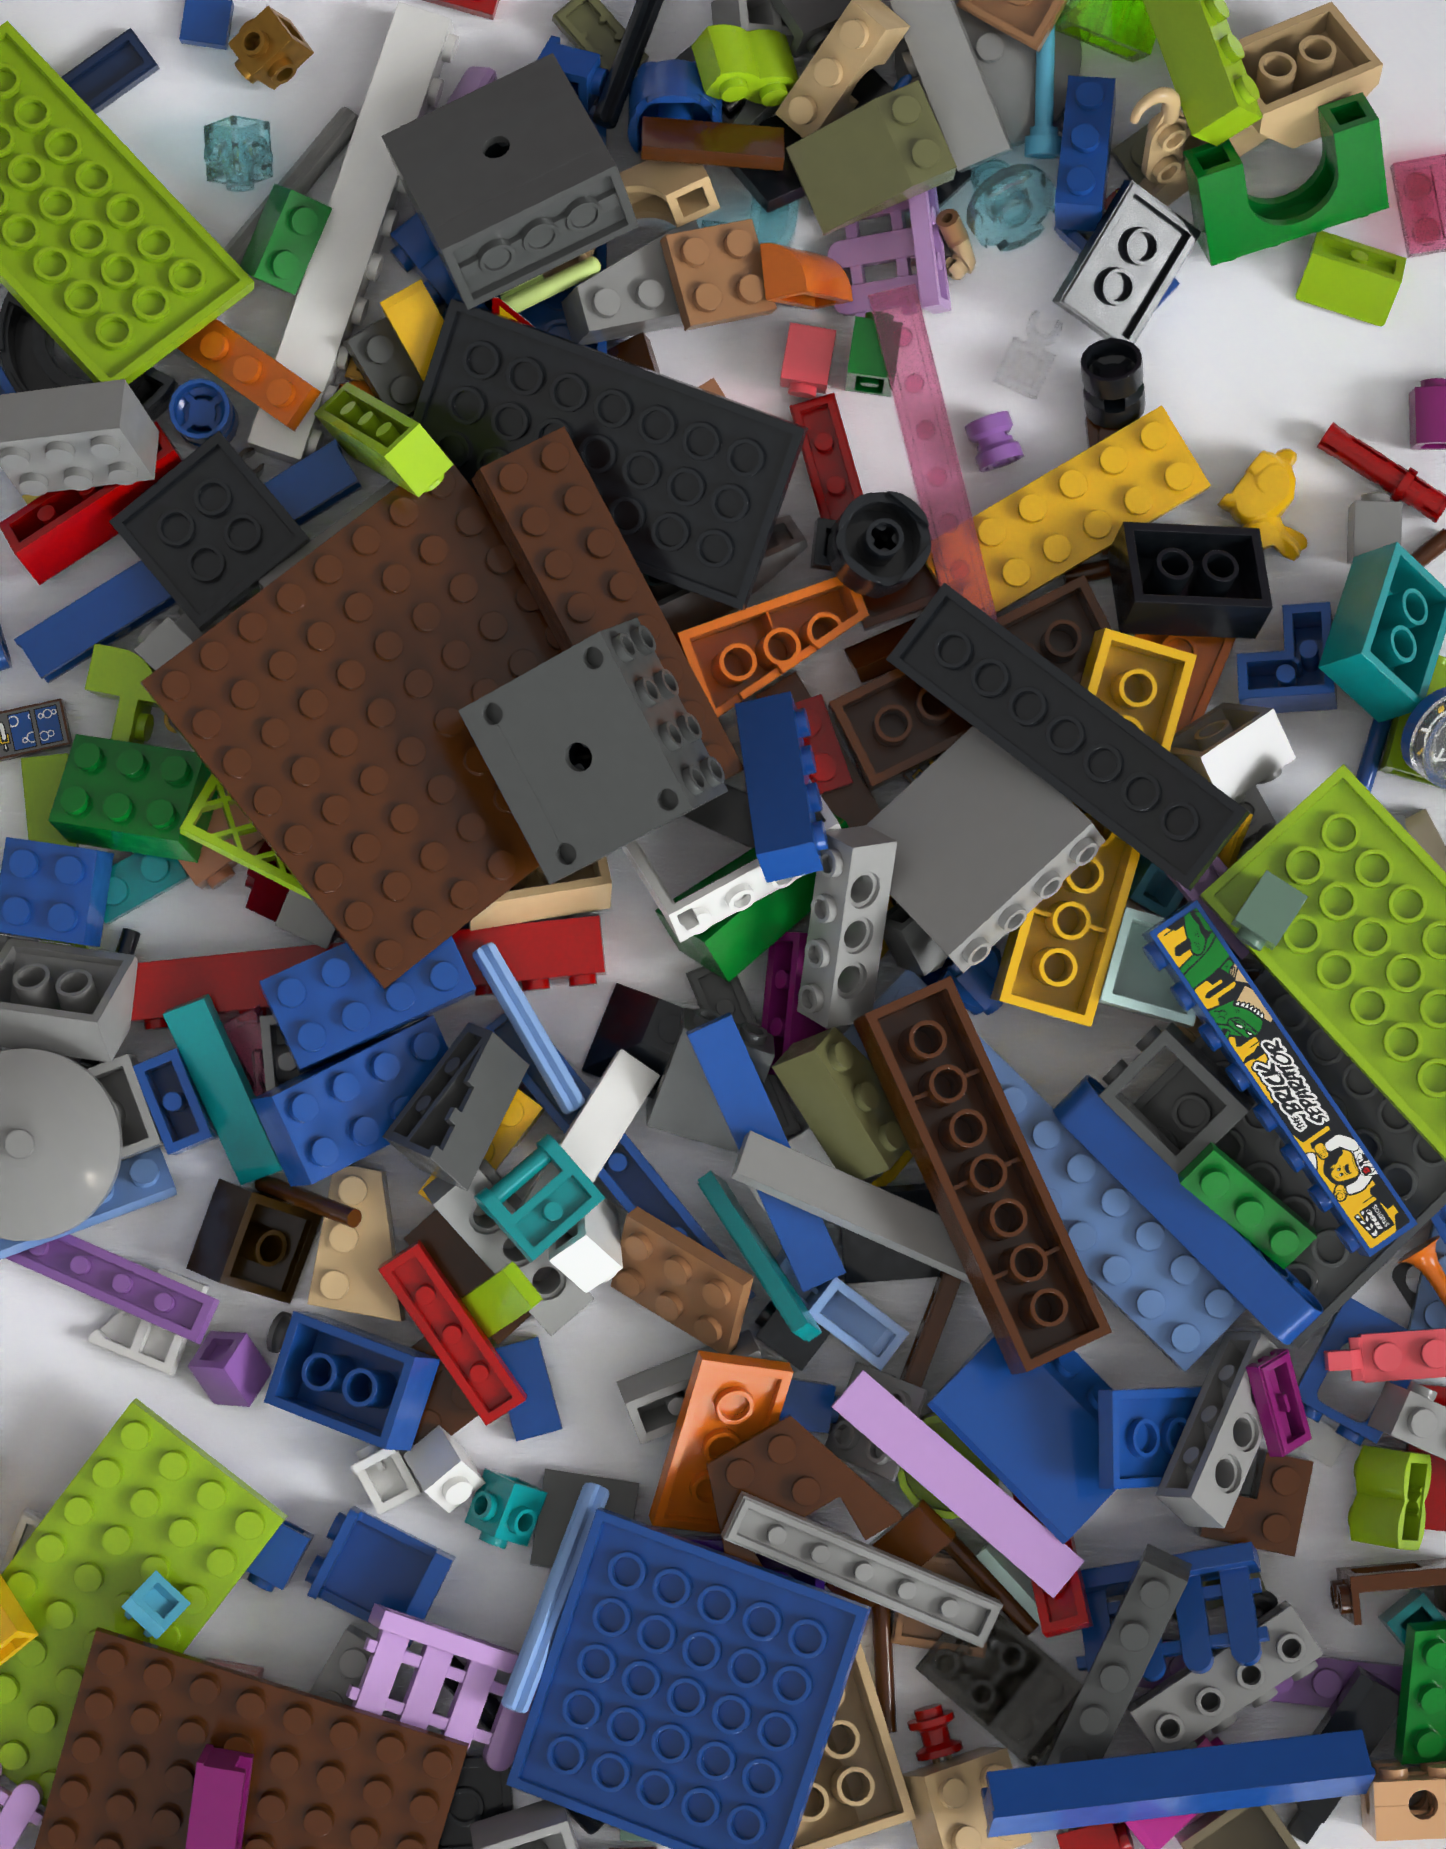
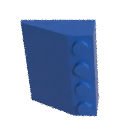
M991 1332L927 1404L1062 1544H1065L1116 1490L1099 1489L1098 1390L1113 1389L1074 1350L1033 1370L1012 1375L995 1336Z

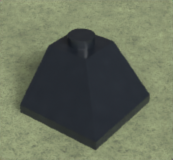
M616 983L581 1071L601 1078L616 1052L623 1049L660 1075L653 1089L657 1090L680 1030V1016L683 1007Z

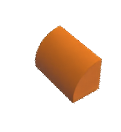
M760 244L766 300L810 310L853 301L851 285L847 274L833 259L821 254L779 244Z

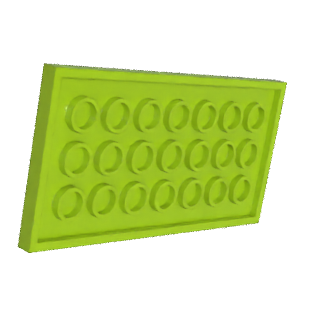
M6 21L0 26V283L94 383L125 379L129 385L253 291L254 280L20 33Z
M1343 764L1201 893L1199 898L1236 936L1239 929L1231 925V923L1266 870L1308 896L1273 950L1264 946L1261 951H1257L1240 939L1239 941L1446 1162V872Z
M137 1398L130 1403L1 1574L39 1634L0 1666V1763L2 1765V1774L17 1786L25 1780L37 1782L43 1790V1799L40 1804L44 1807L47 1806L96 1629L100 1627L184 1653L288 1517V1515ZM155 1570L191 1603L157 1640L153 1636L146 1637L143 1634L145 1629L133 1617L128 1620L124 1616L125 1610L121 1607Z

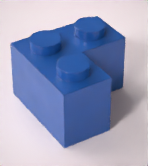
M1330 602L1282 605L1284 650L1237 654L1239 703L1241 705L1274 708L1276 713L1338 709L1336 683L1318 668L1333 623Z

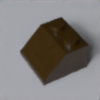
M218 1179L186 1269L218 1283L290 1304L322 1216L254 1189Z

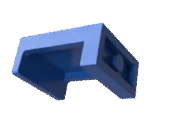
M353 1506L347 1515L339 1512L333 1521L326 1538L334 1542L326 1558L317 1555L305 1578L306 1582L312 1584L307 1596L315 1600L320 1598L368 1622L374 1603L425 1620L456 1557ZM409 1640L407 1647L410 1648L414 1641Z

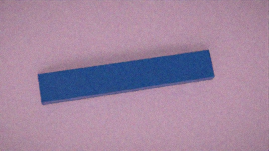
M726 1013L687 1031V1037L738 1150L740 1151L744 1136L749 1131H753L791 1148L731 1013ZM756 1189L803 1293L846 1273L822 1218Z

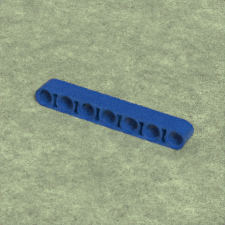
M1086 1075L1053 1108V1112L1060 1123L1271 1334L1282 1343L1290 1345L1324 1312L1320 1302L1287 1268L1283 1270L1182 1186L1179 1182L1178 1174L1099 1097L1105 1090V1087L1093 1077Z

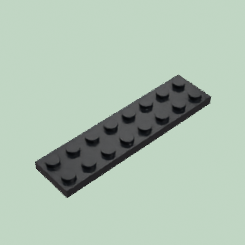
M946 583L937 591L886 659L1189 891L1192 890L1250 814L1248 810Z

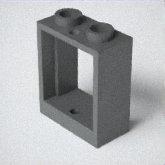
M1171 1022L1163 1031L1155 1025L1135 1045L1141 1053L1129 1065L1121 1059L1102 1078L1108 1086L1099 1097L1161 1159L1179 1174L1210 1142L1215 1145L1250 1111L1255 1103L1244 1092H1240L1230 1078ZM1165 1046L1225 1104L1181 1150L1120 1092Z

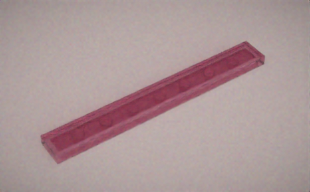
M911 284L868 295V301L918 504L927 516L929 523L930 553L939 589L946 583L998 622L916 285Z

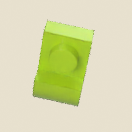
M94 644L85 690L98 697L119 701L111 739L144 744V741L148 742L154 728V717L151 714L152 707H160L141 685V681L155 670L141 656L129 650Z

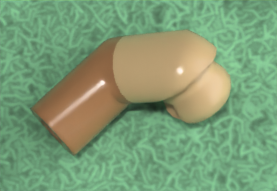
M945 209L937 215L936 223L952 254L945 259L947 274L953 280H961L966 273L971 274L973 272L976 259L968 232L959 213L954 209Z

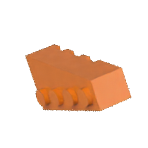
M836 576L748 607L745 610H740L683 630L674 636L715 714L719 718L735 707L736 703H741L869 616L862 594L846 587Z

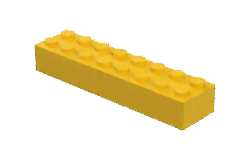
M1103 628L1094 633L1080 685L1170 752L1197 655ZM1072 802L1094 824L1106 842L1099 847L1096 856L1089 863L1079 866L1063 881L1061 888L1056 894L1048 899H1043L1027 914L1024 923L1019 928L1009 932L990 999L1091 1027L1140 853Z

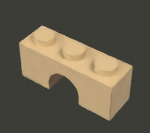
M851 0L775 114L804 138L852 112L858 104V101L851 95L854 87L869 70L886 63L910 28V25L881 0Z

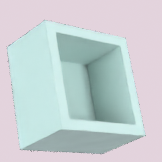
M1125 907L1098 1003L1164 1022H1173L1178 1026L1193 1027L1197 1015L1192 1008L1186 1012L1180 1006L1170 990V987L1175 984L1165 968L1158 971L1152 965L1142 948L1148 944L1142 934L1165 918Z

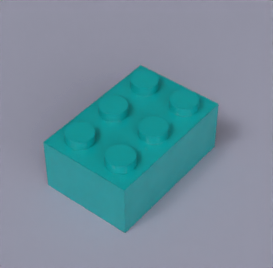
M1398 542L1353 558L1318 668L1378 723L1412 713L1416 706L1426 697L1446 633V588Z

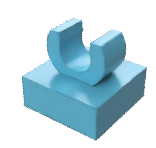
M155 1570L121 1607L125 1610L124 1616L128 1620L133 1617L145 1629L143 1634L146 1637L153 1636L157 1640L191 1603Z

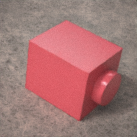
M790 322L780 377V386L789 388L788 394L808 399L816 398V393L826 394L837 330Z

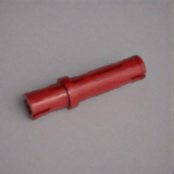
M1334 422L1317 445L1318 449L1338 459L1347 467L1392 495L1390 497L1391 500L1395 502L1401 500L1408 506L1421 512L1434 523L1438 521L1446 509V494L1416 476L1418 471L1411 467L1407 470L1401 465L1396 464L1365 442L1346 432V430Z

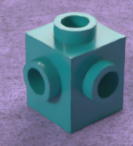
M485 1468L482 1477L486 1483L476 1491L464 1522L480 1530L479 1539L488 1544L506 1549L508 1541L528 1546L548 1492L517 1477Z

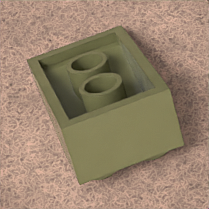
M919 80L873 99L786 147L788 157L823 236L954 179L957 169Z

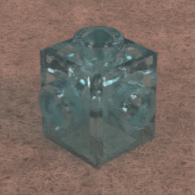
M232 115L204 126V159L208 182L226 184L228 191L245 192L253 190L255 188L254 183L273 177V154L271 151L269 121Z

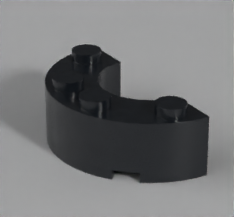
M8 291L0 310V356L5 374L16 392L94 383L93 381H85L68 376L60 369L55 360L54 339ZM151 367L131 382L129 386L152 421H154L169 408L171 396L179 387V384L174 378Z

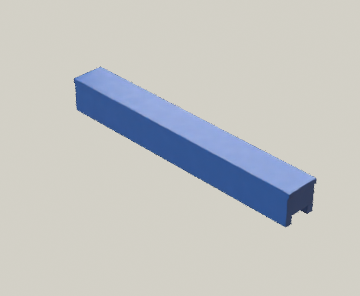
M336 439L264 483L299 526L304 525L362 488L356 475L342 455L343 451ZM140 560L18 636L14 641L23 649L40 678H44L49 684L92 657L94 644L110 646L171 608L177 602Z
M504 1012L487 1025L485 1029L493 1031L529 1064L522 1079L523 1084L565 1134L581 1108L570 1114H564L561 1111ZM556 1048L586 1101L592 1091ZM624 1133L598 1174V1177L627 1213L638 1206L728 1261L636 1145ZM752 1289L750 1291L748 1302L756 1296Z
M1359 1729L989 1771L986 1773L988 1787L981 1789V1796L987 1821L986 1834L987 1838L1361 1795L1367 1793L1376 1772L1375 1768L1371 1766L1363 1731Z

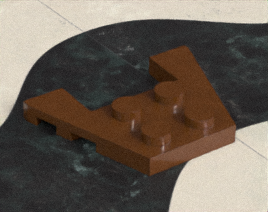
M790 1414L706 1463L720 1533H722L741 1491L802 1517H806L840 1497L865 1540L903 1519L900 1512ZM722 1538L724 1553L763 1567L755 1552Z

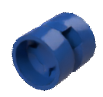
M202 378L189 380L180 385L171 396L169 403L170 419L185 442L194 449L200 447L218 431L229 443L236 436L239 426L238 413L223 388L215 382Z

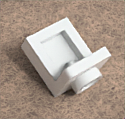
M370 1444L355 1452L360 1461L351 1465L350 1469L354 1475L357 1474L379 1516L422 1493L416 1478L402 1456L401 1450H385Z

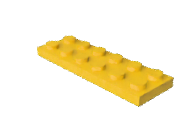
M1161 405L931 541V551L925 564L939 588L946 583L988 616L993 617L1111 547L1123 522L1152 523L1206 491L1211 485Z

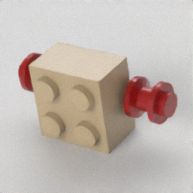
M941 1703L927 1705L914 1710L915 1719L908 1721L907 1725L909 1731L919 1732L923 1747L915 1753L917 1761L932 1760L933 1764L902 1774L916 1819L911 1820L918 1848L1015 1849L1033 1842L1030 1833L987 1838V1821L981 1789L988 1787L986 1781L987 1772L1013 1769L1007 1748L979 1747L952 1757V1754L963 1749L962 1741L951 1739L947 1725L955 1718L953 1710L943 1711Z

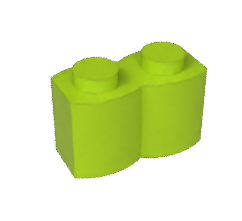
M711 25L706 27L691 46L705 94L725 102H736L746 98L751 102L763 104L764 106H777L782 104L799 79L787 36L779 31L768 29L746 31L735 25Z
M1362 1446L1354 1464L1357 1494L1348 1512L1351 1541L1402 1550H1419L1426 1521L1424 1502L1431 1482L1432 1468L1429 1454L1379 1446Z

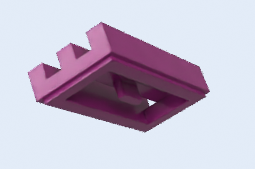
M1274 1349L1270 1352V1356H1262L1258 1359V1363L1247 1365L1246 1370L1269 1456L1284 1457L1312 1439L1289 1350Z

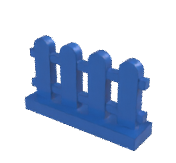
M1245 1542L1173 1554L1192 1564L1188 1583L1176 1606L1180 1640L1163 1643L1161 1637L1142 1678L1149 1682L1158 1681L1166 1672L1165 1658L1178 1655L1183 1656V1661L1191 1672L1195 1674L1206 1673L1212 1668L1214 1663L1213 1650L1230 1647L1232 1656L1240 1665L1252 1666L1256 1664L1262 1655L1261 1642L1270 1641L1267 1626L1258 1627L1253 1594L1261 1593L1262 1586L1260 1578L1251 1579L1250 1577L1252 1573L1261 1572L1259 1554L1253 1543ZM1139 1560L1081 1570L1093 1626L1082 1629L1085 1656L1076 1657L1079 1671L1087 1670L1089 1672L1110 1627L1111 1617H1114L1121 1600L1109 1602L1108 1597L1124 1595ZM1220 1579L1221 1584L1203 1587L1204 1581ZM1223 1599L1228 1632L1210 1635L1206 1601Z

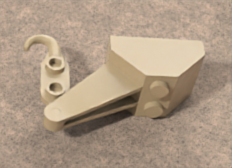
M1332 1L1239 39L1245 53L1242 59L1245 70L1259 90L1260 98L1257 102L1263 118L1229 138L1239 157L1268 138L1292 149L1321 137L1318 114L1319 106L1361 92L1367 97L1379 84L1383 63ZM1160 87L1150 91L1137 102L1131 112L1130 122L1137 124L1147 109L1162 103L1161 112L1155 115L1147 126L1148 132L1141 167L1145 178L1140 182L1139 186L1166 206H1169L1189 191L1183 151L1208 142L1191 135L1187 121L1180 109L1181 101L1179 94L1170 87Z

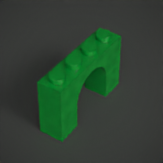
M1363 92L1318 107L1322 138L1321 160L1313 175L1303 185L1283 196L1257 198L1247 194L1243 163L1229 139L1218 146L1206 143L1183 151L1194 227L1201 231L1197 241L1211 266L1229 262L1238 257L1269 247H1275L1281 243L1320 232L1326 228L1357 218H1363L1369 214L1389 208L1379 118Z

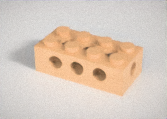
M1394 1759L1371 1761L1376 1775L1367 1793L1361 1794L1360 1798L1362 1827L1374 1840L1445 1839L1446 1761L1420 1763V1766L1412 1767L1401 1766V1763ZM1422 1790V1796L1419 1801L1409 1805L1411 1796L1415 1792Z

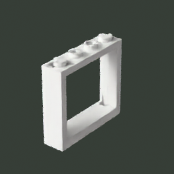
M737 724L726 730L725 733L743 765ZM821 797L823 811L815 812L816 821L822 820L826 831L841 829L839 822ZM637 840L622 848L680 943L693 935L703 933L715 923L736 912L747 909L754 902L778 889L791 885L796 879L804 876L800 875L767 883L759 861L755 859L675 903Z

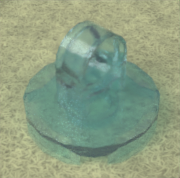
M995 159L975 167L971 173L970 179L974 193L967 207L966 223L982 246L988 248L987 245L997 246L1000 251H1010L1026 245L1043 232L1045 228L1041 222L1045 219L1049 210L1053 214L1055 213L1056 188L1042 169L1032 164H1015L1010 166L1005 161Z

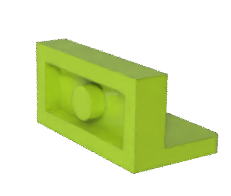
M1325 231L1316 232L1308 262L1296 292V299L1382 327L1386 323L1402 283L1407 258Z

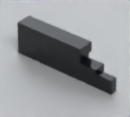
M1358 1665L1312 1735L1362 1729L1370 1757L1398 1715L1400 1691ZM1342 1797L1296 1802L1299 1809L1286 1827L1291 1835L1308 1844L1321 1823H1325Z

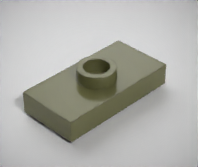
M600 0L569 1L552 16V21L575 48L600 54L601 68L608 69L610 72L625 28ZM645 51L642 56L639 67L642 64L648 62L649 56L645 53Z

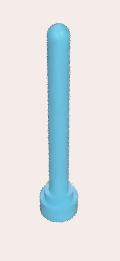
M1055 25L1040 52L1036 51L1034 126L1030 127V135L1025 136L1024 156L1027 158H1060L1062 137L1058 136V127L1053 126Z

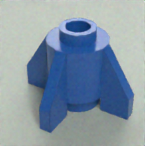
M996 945L991 947L989 955L982 962L971 966L964 973L948 957L941 968L920 978L929 986L951 976L965 1008L973 1015H978L982 1012L990 1015L1004 1004L1003 1002L990 999L1002 959L1000 950Z

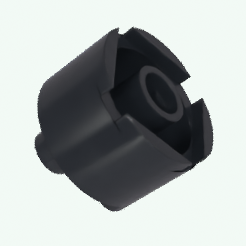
M887 491L863 494L847 506L833 525L826 549L827 561L837 578L854 592L876 599L893 594L912 580L929 557L931 542L927 516L915 501L899 492ZM878 537L886 543L881 550L873 545Z

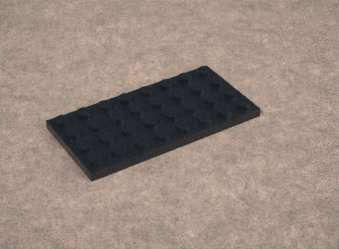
M451 299L412 418L421 424L440 449L445 452L479 497L480 495L471 480L479 468L555 430L565 427L641 573L740 610L747 608L808 428L484 308L475 306L467 310L463 301L459 299Z

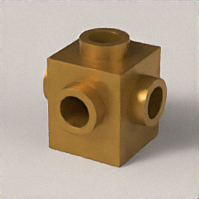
M267 6L255 18L247 21L240 28L239 33L228 43L239 58L234 63L238 71L250 83L254 84L256 81H260L273 90L280 84L288 82L295 75L297 69L314 54V51L291 20L270 6Z

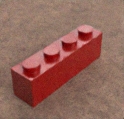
M157 421L154 422L159 430L155 480L139 481L131 485L97 486L84 491L64 490L47 492L0 522V529L14 554L39 585L118 535L119 533L109 521L183 461L182 456Z

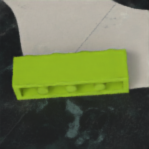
M1143 0L1175 91L1180 96L1181 107L1192 136L1218 146L1263 118L1257 102L1260 98L1259 90L1245 70L1242 62L1245 53L1241 43L1232 34L1227 18L1230 14L1224 0Z
M349 382L345 383L314 413L347 454L418 498L423 493L435 489L444 479V473L454 465L420 423Z

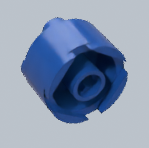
M680 59L659 62L650 61L639 67L637 76L634 78L629 91L628 139L632 149L637 154L638 150L641 152L642 116L722 123V100L705 94L696 61L691 62Z

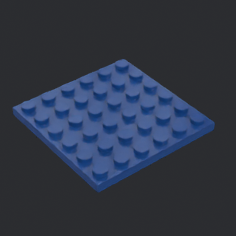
M602 1507L596 1509L506 1785L671 1849H792L872 1607Z

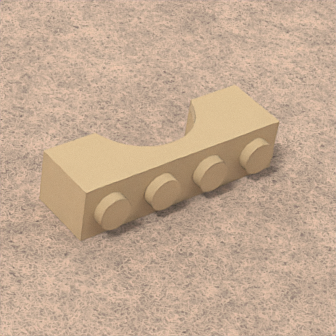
M646 160L620 172L636 219L658 218L678 228L720 209L712 183L702 164ZM596 248L543 273L544 278L593 256Z

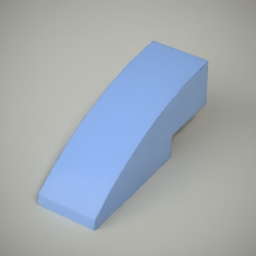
M782 1249L775 1259L814 1320L881 1371L909 1335V1332L838 1277L803 1293Z

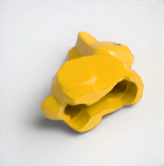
M1290 448L1280 449L1276 454L1263 450L1246 469L1244 476L1232 492L1224 495L1217 505L1229 512L1234 521L1242 527L1259 528L1263 550L1273 547L1283 557L1295 561L1300 557L1301 550L1306 549L1307 539L1302 533L1285 526L1282 523L1281 516L1294 500L1296 478L1292 466L1297 461V453Z

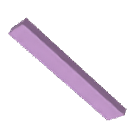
M861 1370L831 1406L1052 1598L1058 1594L1085 1562L864 1370Z

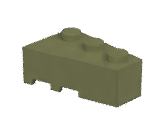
M836 1027L793 1043L772 1066V1069L836 1169L864 1180L890 1170L909 1147L872 1063Z

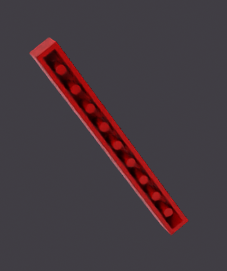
M599 915L510 924L473 931L461 929L452 935L476 987L475 996L494 995L472 956L476 949L490 942L497 946L517 983H521L523 992L550 989L549 980L568 979L569 987L597 984V975H607L602 925ZM335 942L328 949L318 945H306L138 963L131 1021L137 1023L144 1022L145 1030L168 1029V1025L163 1017L165 1011L207 994L210 995L219 1017L220 1014L238 1013L239 1021L260 1019L259 1016H267V1009L270 1008L260 989L259 981L345 942Z

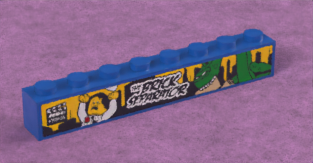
M1198 900L1188 902L1144 932L1142 936L1148 943L1142 947L1145 955L1158 971L1165 968L1175 983L1170 987L1173 996L1186 1012L1192 1008L1202 1022V1025L1197 1028L1199 1034L1213 1052L1220 1049L1230 1065L1225 1068V1071L1230 1080L1240 1092L1247 1089L1258 1104L1252 1108L1256 1118L1267 1132L1275 1129L1285 1146L1280 1148L1282 1156L1296 1173L1300 1170L1305 1173L1312 1184L1307 1189L1310 1197L1323 1213L1330 1210L1340 1225L1335 1229V1233L1345 1248L1351 1254L1357 1250L1360 1255L1371 1257L1416 1226L1418 1223Z

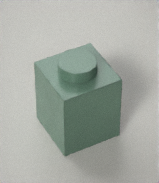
M1266 870L1231 923V925L1239 929L1236 937L1257 951H1261L1264 946L1273 950L1308 896Z

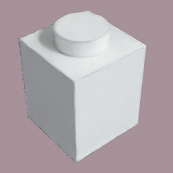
M440 1425L415 1444L411 1451H407L402 1455L424 1492L448 1513H451L486 1483L464 1447Z

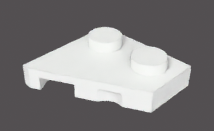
M161 1268L157 1272L204 1294H207L209 1289L208 1285L168 1269ZM118 1309L119 1312L101 1329H96L92 1332L87 1342L168 1375H175L188 1339L121 1309Z

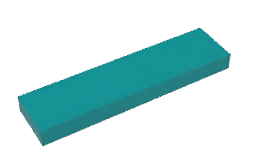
M204 995L165 1011L163 1017L240 1185L282 1171L280 1162L251 1101L256 1096L210 995Z
M711 1170L699 1178L698 1186L791 1332L808 1342L821 1334V1329L727 1182Z

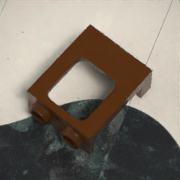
M1446 1558L1336 1568L1337 1580L1330 1581L1333 1609H1339L1341 1616L1353 1625H1362L1359 1593L1434 1586L1435 1605L1446 1613Z

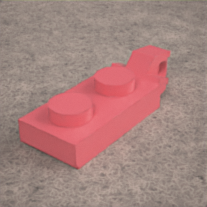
M1446 1328L1358 1334V1337H1348L1349 1349L1324 1351L1325 1370H1351L1352 1381L1370 1383L1446 1377Z

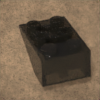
M1000 1613L985 1642L987 1643L985 1658L965 1655L966 1653L971 1655L974 1650L970 1646L977 1647V1645L944 1632L915 1668L1021 1761L1031 1766H1036L1054 1742L1083 1682ZM944 1642L960 1645L955 1651L939 1649Z

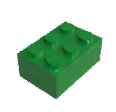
M75 734L48 821L69 843L198 863L203 845L180 834V827L212 773L198 755L192 751ZM217 789L210 800L218 798ZM214 810L203 812L195 826L207 831Z

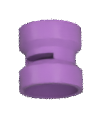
M1001 411L981 417L964 427L968 440L974 444H979L975 460L980 472L1001 468L1024 456L1020 443L1014 440L1012 435L1007 434L1013 426L1009 411Z

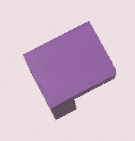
M210 1331L188 1364V1368L210 1400L217 1405L250 1407L271 1375V1368L248 1334L240 1332Z

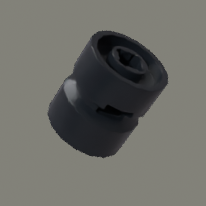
M1118 338L1099 340L1088 346L1082 353L1080 362L1084 385V408L1087 418L1103 428L1117 429L1126 427L1143 415L1146 406L1143 360L1140 349L1132 342Z

